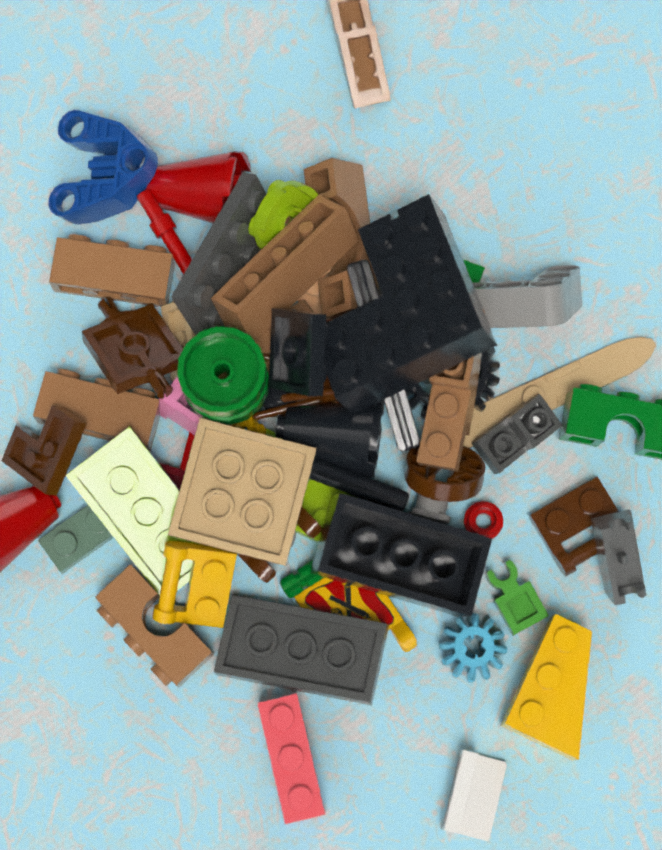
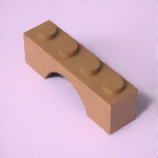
M330 158L304 169L305 184L313 188L318 195L346 208L359 239L331 267L330 272L324 278L318 280L322 314H326V319L331 320L357 308L346 269L347 265L359 260L369 261L358 229L370 224L363 165L336 158ZM370 264L376 288H379L378 282L376 280L375 274Z

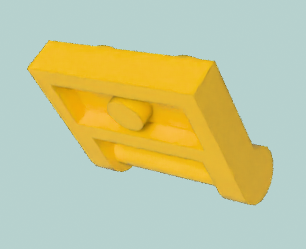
M167 541L163 556L167 559L159 604L154 605L152 619L162 624L177 622L223 628L237 553L203 544ZM186 559L193 560L185 606L175 605L182 561Z

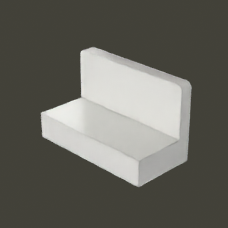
M460 750L441 830L484 841L490 839L507 767L506 762L481 756L479 753Z

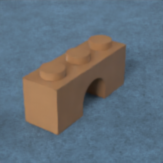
M131 564L95 596L101 604L96 611L112 628L117 623L123 627L128 633L123 640L139 657L144 652L147 653L156 663L150 668L151 671L165 686L171 682L177 687L182 686L214 656L211 650L185 623L168 636H156L148 631L145 622L146 613L160 596Z

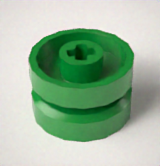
M216 326L199 332L189 340L178 358L177 377L188 405L199 417L225 425H233L248 420L261 409L268 395L269 374L261 348L250 335L236 328ZM223 373L226 374L227 378H225V379H219V378H218V376H219L220 374H223Z

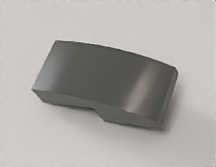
M538 394L472 442V445L493 474H498L525 452L538 446L563 425L543 397Z

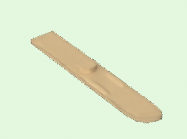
M637 337L613 343L485 402L486 408L483 412H479L474 408L469 436L465 435L463 446L467 448L474 447L472 445L473 441L538 394L543 397L551 410L565 405L566 394L573 387L578 388L579 384H590L602 388L628 376L641 368L651 357L656 347L654 340Z

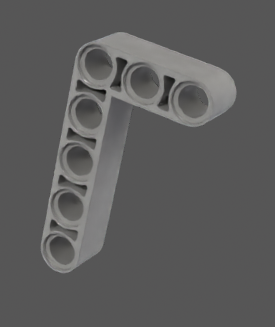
M562 265L549 267L532 281L472 283L482 309L485 310V316L490 328L561 325L566 323L582 307L580 266ZM377 288L378 295L380 297L382 296V293L380 288Z

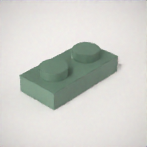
M87 505L40 538L38 542L60 573L63 574L114 537L89 505Z

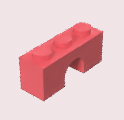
M293 694L257 703L285 824L325 815L298 695Z

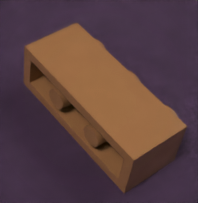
M71 234L68 235V239L57 237L49 283L53 291L58 293L100 299L111 297L114 301L142 305L153 304V306L161 307L169 303L175 262L173 254L167 253V249L163 247L147 245L142 250L129 248V244L123 241L107 240L106 244L91 242V239L86 236Z
M57 369V373L45 371L33 413L37 423L45 424L52 405L64 407L87 423L83 435L110 441L128 426H131L151 452L160 419L159 399L155 398L156 394L142 388H133L132 392L124 391L117 394L106 379L95 378L94 383L80 380V374L70 370Z

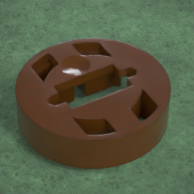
M463 446L458 472L454 471L451 477H447V483L435 481V475L439 472L440 468L422 466L416 462L419 447L411 449L407 454L404 473L405 481L413 491L424 497L444 502L464 501L476 496L483 487L485 463L480 455L470 448Z

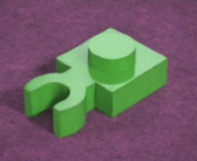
M508 560L504 563L505 568L509 572L507 580H498L492 570L486 573V578L493 588L500 590L503 594L493 602L512 636L542 621L549 615L530 581L521 586L518 585L516 581L518 576L517 568L511 560Z

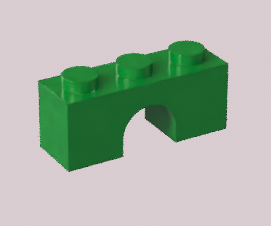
M579 384L578 388L573 387L566 394L561 423L563 426L560 428L559 440L597 447L605 441L609 422L618 420L629 424L635 431L637 438L635 455L662 460V399H657L655 403L640 401V396L631 392H617L616 396L601 393V387L590 384Z

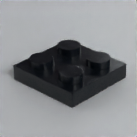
M272 308L269 388L308 397L323 396V384L327 377L324 365L325 343L328 339L326 314L289 308Z

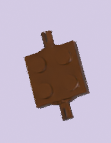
M106 297V301L103 298L98 303V308L106 319L99 325L83 330L82 340L117 394H120L141 384L150 383L158 398L163 399L164 394L168 397L172 393L173 388L167 382L164 375L177 370L178 358L183 351L182 346L153 304L136 310L121 312L111 297Z

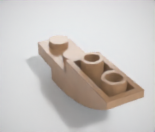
M482 353L430 377L429 381L432 384L416 461L419 465L458 472L465 435L469 436Z

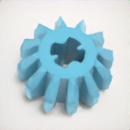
M472 614L470 627H467L465 620L461 616L457 617L455 623L460 633L451 627H446L443 633L452 639L453 642L444 641L439 643L440 650L452 651L451 655L441 660L443 666L456 661L458 665L453 670L452 676L457 678L464 668L468 669L467 682L469 683L475 681L476 669L479 670L484 680L491 678V673L486 663L498 670L502 668L503 663L495 658L493 654L503 655L507 653V647L494 645L495 641L505 636L504 632L501 630L490 635L488 631L494 624V620L491 618L481 628L478 627V614ZM474 638L481 642L478 647L483 652L480 658H478L477 654L472 658L465 654L467 651L466 645L463 644L465 639H468L469 643Z

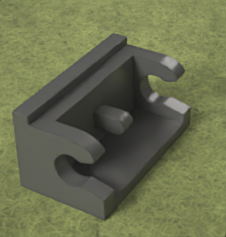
M625 510L591 518L606 595L615 606L626 603V594L637 593L638 597H645L646 589L632 512Z

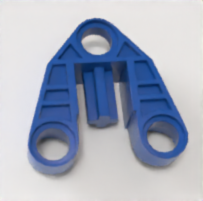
M79 110L68 111L63 115L58 124L60 139L78 150L102 153L106 156H93V160L88 161V169L91 170V180L63 183L55 187L49 196V209L54 215L76 225L99 222L132 209L138 201L136 196L146 189L157 170L158 157L156 152L141 135L121 122ZM83 122L84 128L81 134L76 138H72V128L76 124ZM145 157L144 163L140 168V164L143 158ZM74 194L73 206L68 211L63 212V201L66 197Z

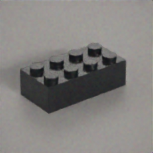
M338 493L331 496L310 573L457 617H471L492 538Z

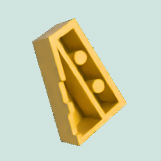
M557 614L550 617L500 725L572 761L579 760L592 638L591 630Z

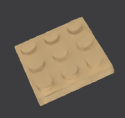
M200 418L168 535L286 566L317 448Z

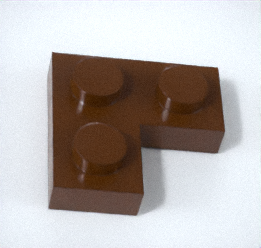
M52 405L40 436L27 427L15 426L1 461L44 494L57 496L87 423L66 408Z

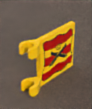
M323 578L294 597L300 608L386 623L389 627L388 631L391 630L404 652H409L417 646L416 637L386 595Z

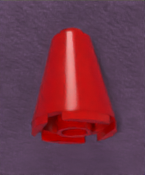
M233 151L157 166L154 177L145 190L150 189L162 209L214 223L242 173L251 172L250 163L243 151Z
M34 485L0 496V573L59 518L57 509L61 507V503L57 496L44 494Z

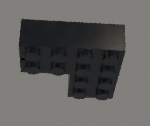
M429 194L398 209L399 217L395 219L388 214L358 229L382 296L326 323L328 339L325 343L324 359L327 377L335 399L352 414L497 346L445 214Z

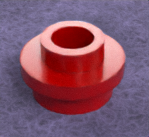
M486 501L477 502L471 505L465 513V530L493 539L500 533L503 527V515L496 505ZM480 515L487 516L490 519V526L485 529L478 527L476 518Z

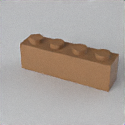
M318 195L212 296L211 300L225 327L236 328L250 335L254 341L258 340L271 327L272 308H290L348 252L359 239L346 208Z

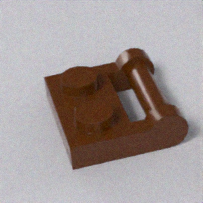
M597 476L532 513L529 519L558 568L567 577L576 571V566L597 555L595 538L568 553L564 550L561 543L591 527V518L619 511Z

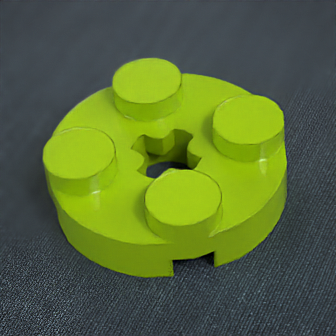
M275 180L268 187L267 195L260 203L256 215L250 220L248 226L249 234L255 237L257 246L260 249L264 248L318 196V193L313 188L296 180L286 182ZM289 216L290 221L288 222V224H285V221Z

